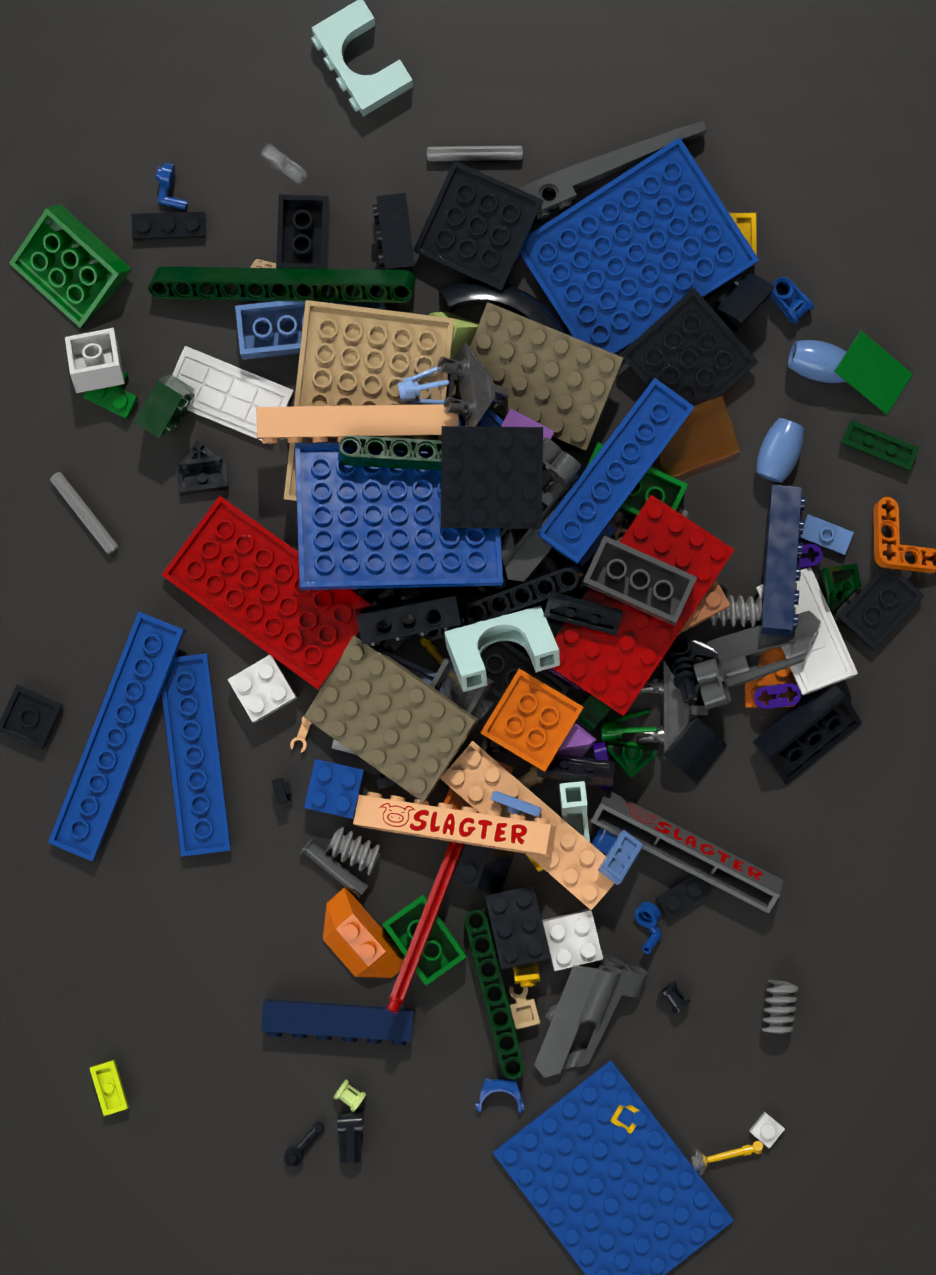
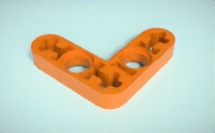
M891 497L880 499L873 509L874 558L876 563L883 568L935 573L936 564L933 566V562L927 561V559L932 557L933 561H936V549L901 545L898 503ZM882 527H888L891 530V538L883 536L881 532ZM886 550L887 555L891 556L889 560H887V556L883 555ZM905 553H911L915 557L914 564H909L905 560Z

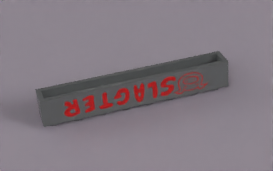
M607 789L594 811L591 819L593 824L617 836L621 831L625 830L644 844L642 849L768 914L781 894L783 879Z

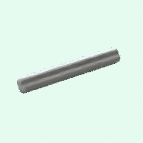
M522 146L427 148L428 161L523 159Z
M61 472L55 473L50 478V481L105 552L111 554L118 548L116 542Z

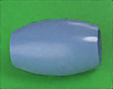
M795 341L789 353L788 367L797 374L814 381L824 383L846 382L834 371L847 351L823 341Z
M779 418L763 439L758 453L756 473L768 480L782 483L792 472L801 454L804 442V427L790 420Z

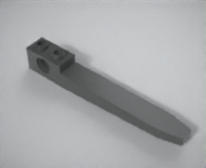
M704 121L687 125L569 166L520 187V190L543 199L542 194L545 192H552L555 195V199L552 201L543 199V205L537 216V220H541L551 215L550 211L557 208L565 210L571 207L576 200L575 190L642 162L679 137L684 144L706 134L707 128Z

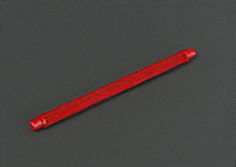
M449 843L445 858L424 907L422 917L419 920L401 966V971L389 996L390 1002L387 1007L389 1012L397 1014L400 1005L404 1003L456 868V863L464 847L462 843Z

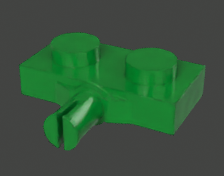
M123 371L124 381H125V379H126L128 373L125 372V371ZM123 384L86 391L83 396L85 400L126 419H129L139 399L136 395L127 392L122 387Z

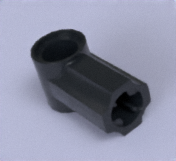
M338 1112L337 1131L338 1135H340V1162H361L363 1112Z

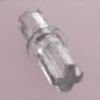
M271 143L263 149L261 156L276 166L278 172L282 171L296 183H300L305 179L306 171L290 160L291 156H285L272 146Z

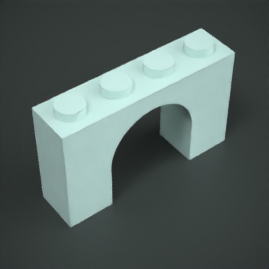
M357 0L313 26V37H311V40L317 50H323L326 55L323 59L329 70H335L338 78H336V81L343 92L347 90L351 98L348 100L354 111H360L364 117L413 87V80L400 59L372 75L357 74L346 66L343 60L346 46L354 38L375 26V19L364 0Z
M541 606L527 608L523 611L502 615L486 621H479L444 632L446 648L463 692L487 686L486 669L480 655L486 647L495 642L512 641L522 645L527 650L536 672L560 666L559 648L546 617H543L544 613Z

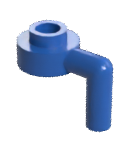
M164 163L162 167H158L156 173V181H159L160 186L158 202L161 205L186 210L187 200L168 196L174 180L175 165Z
M642 902L635 910L634 917L641 926L648 928L651 936L642 946L643 952L649 954L662 937V933L657 925L661 918V913L653 903Z

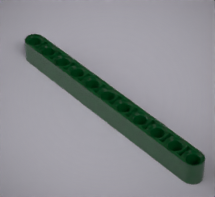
M158 267L152 275L148 291L153 297L158 299L405 303L412 298L416 278L412 272L407 270Z

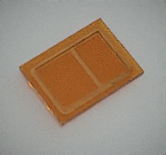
M723 396L694 406L693 411L659 455L660 464L665 474L675 476L740 451Z

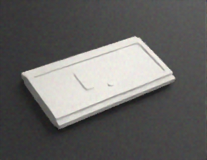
M187 346L184 347L172 374L195 389L191 395L194 397V400L187 411L256 439V407H288L294 392L292 389Z
M811 567L801 569L800 581H796L795 590H799V603L794 605V614L810 611L821 621L817 634L810 644L805 661L790 667L802 695L812 693L858 674ZM763 584L756 587V591L761 599L763 597ZM794 643L781 647L786 659L790 657Z

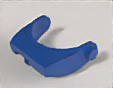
M485 1078L479 1102H476V1110L478 1112H481L484 1099L489 1094L499 1091L507 1092L517 1100L518 1113L524 1111V1103L516 1079Z

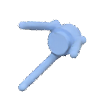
M434 367L412 377L403 378V382L398 383L401 402L407 401L408 405L444 404L445 400L416 399V397H420L421 390L448 385L449 380L422 385L414 382L439 371V367Z

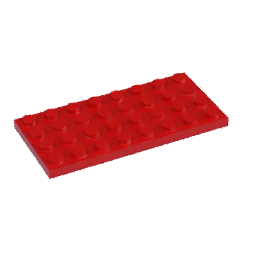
M220 495L161 574L318 690H320L333 671L352 637L360 635L355 609L373 606L350 589L300 590L298 551Z
M653 495L649 497L620 540V543L697 577L676 625H670L588 588L581 598L582 600L623 610L617 636L565 622L555 637L559 648L560 666L551 669L623 717L735 550Z

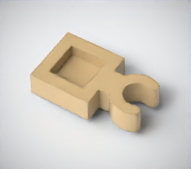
M513 986L509 987V994L516 1001V1004L510 1005L516 1030L540 1024L534 999L526 1000L528 987H522L523 993L520 995L514 993Z

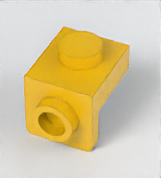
M538 965L515 970V984L520 983L521 987L535 986V982L540 981Z

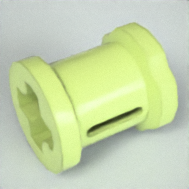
M346 1079L333 1098L336 1100L340 1099L350 1106V1110L354 1112L366 1096V1093L357 1091L349 1085V1081Z

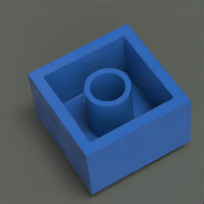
M315 759L304 808L353 819L365 770Z

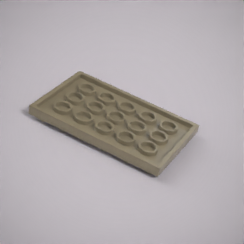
M487 302L470 348L493 376V383L508 388L510 395L503 405H490L489 408L504 417L507 416L510 409H513L555 431L552 437L583 450H588L625 358ZM457 379L452 395L461 398L459 381Z
M359 635L352 637L340 660L304 715V718L422 802L428 799L478 720L376 647L368 646L367 644L362 645Z

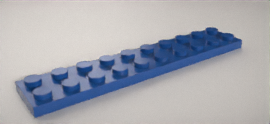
M138 612L49 838V844L90 861H96L183 639L185 629Z

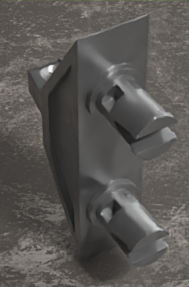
M466 342L455 355V359L444 356L440 357L438 361V367H441L439 372L456 374L461 394V400L452 397L445 399L444 407H447L444 412L462 414L465 426H476L490 405H503L510 397L508 388L493 383V376Z
M662 661V676H660V679H648L646 685H650V687L642 688L639 693H660V696H662V726L658 728L657 732L644 733L650 734V737L639 738L638 744L660 743L662 745V760H665L666 757L663 754L692 717L708 716V710L705 706H695V702L692 705L683 703L681 691L674 685V675L666 663Z

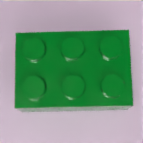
M422 894L383 922V926L404 956L407 954L428 900L425 894ZM437 914L416 968V973L425 986L467 957L466 952L439 914Z

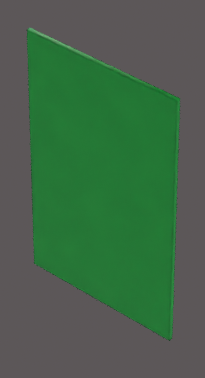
M863 331L859 332L834 371L886 415L913 375V373Z

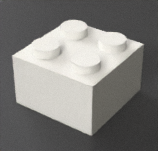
M114 328L65 337L70 376L76 393L125 384L120 350Z
M271 655L228 679L253 723L260 721L298 698L275 658Z
M590 909L542 920L554 971L603 959Z

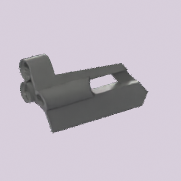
M547 437L543 439L542 526L579 479L577 471L581 468V464L576 459L563 452L559 446ZM502 528L500 530L501 554L507 578L512 581L525 582L553 547L536 536L540 529H529L515 546L511 533L512 529Z
M805 611L798 614L797 629L792 630L790 637L760 634L761 625L703 642V644L708 645L718 653L717 658L711 660L704 658V662L694 664L695 674L701 687V694L706 709L731 703L730 688L804 662L821 621L812 612ZM794 643L788 659L758 667V659L763 652Z
M604 955L599 968L573 965L534 1064L544 1078L560 1074L567 1068L582 1067L589 1064L621 996L639 997L648 975L647 971L635 965H626L622 960L611 955ZM585 1022L595 1023L596 1027L587 1049L570 1052L580 1024Z

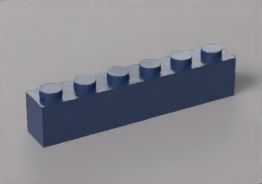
M772 485L770 490L760 634L790 637L792 630L797 629L798 614H794V605L799 603V590H795L796 581H800L801 566H797V557L801 558L803 543H798L799 534H803L804 519H800V510L804 511L806 496H801L802 487Z
M265 999L263 1001L261 1031L267 1032V1036L281 1037L282 1033H292L293 1038H307L308 1034L317 1035L319 1040H332V1036L342 1037V1041L357 1042V1038H366L367 1043L381 1044L382 1040H392L391 1044L406 1045L407 1041H412L414 1009L399 1008L398 1013L395 1014L389 1012L387 1007Z

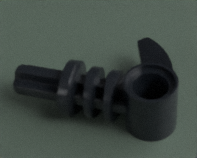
M677 636L669 648L670 663L674 670V685L680 689L683 703L692 705L694 702H697L695 686L698 684L694 670V659L700 657L711 660L717 658L718 653L706 644L690 640L685 636Z

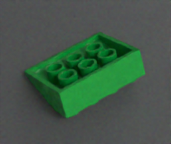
M61 204L45 209L9 262L15 270L79 328H83L121 286L132 270Z

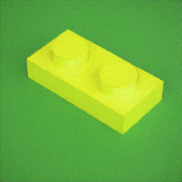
M115 1059L90 1067L103 1115L106 1116L128 1109L129 1105Z

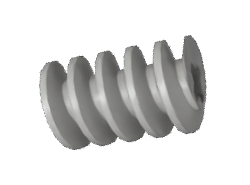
M729 595L727 600L731 607L711 617V622L714 626L718 619H721L722 626H725L727 620L730 619L732 627H735L737 620L741 621L742 627H745L747 621L750 620L753 628L756 626L757 621L761 619L762 599L758 597L754 603L753 597L748 596L746 602H744L743 597L739 595L736 602H734L733 596Z
M341 827L335 832L325 853L332 849L333 858L341 853V862H345L350 858L351 867L359 862V871L368 867L367 874L370 875L380 856V845L377 844L373 849H370V840L362 845V836L359 835L355 840H352L353 832L350 831L344 836V827Z
M767 980L774 984V987L766 989L767 992L773 994V997L765 998V1001L772 1004V1006L764 1008V1011L771 1015L770 1017L763 1018V1021L768 1023L769 1027L762 1028V1031L777 1034L792 1032L794 1027L787 1023L795 1020V1017L789 1013L796 1011V1007L790 1003L796 1002L797 997L791 993L797 992L799 987L790 982Z

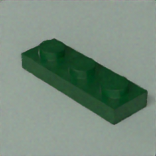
M853 420L849 421L840 443L906 471L911 470L919 447Z

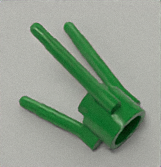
M645 709L626 714L624 717L607 718V722H601L602 742L608 741V745L646 749V745L617 738H622L624 733L657 732V727L621 728V723H616L649 714L651 710Z

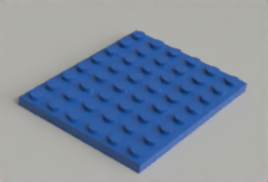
M680 137L530 233L520 253V256L570 334L577 339L614 354L629 346L692 288H695L704 298L760 261Z
M339 442L295 443L300 590L503 585L500 528H440L441 471L348 466L341 463L338 459ZM352 447L343 449L348 454L356 452ZM378 449L369 450L372 455L381 454ZM396 450L394 452L395 455L399 457H403L406 455V453L402 450ZM428 452L419 453L423 458L431 457Z
M611 1059L493 1151L495 1157L586 1275H665L734 1221ZM619 1105L624 1106L617 1120L628 1127L633 1122L636 1127L632 1134H629L624 1127L616 1126L610 1122ZM632 1105L640 1111L634 1113L625 1106Z

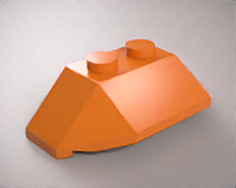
M346 887L327 902L323 940L355 977L392 978L401 971L400 969L405 959L404 954Z

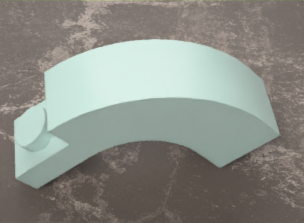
M585 781L561 783L559 785L561 817L590 842Z

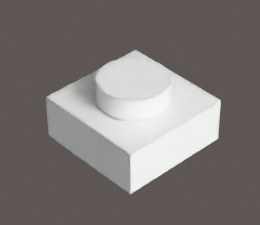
M764 1111L749 1132L770 1148L785 1128Z

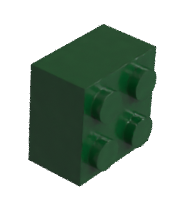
M171 374L160 378L154 385L134 423L158 438L165 434L169 435L172 430L175 431L182 421V418L179 417L180 414L192 404L194 397L191 395L195 389Z

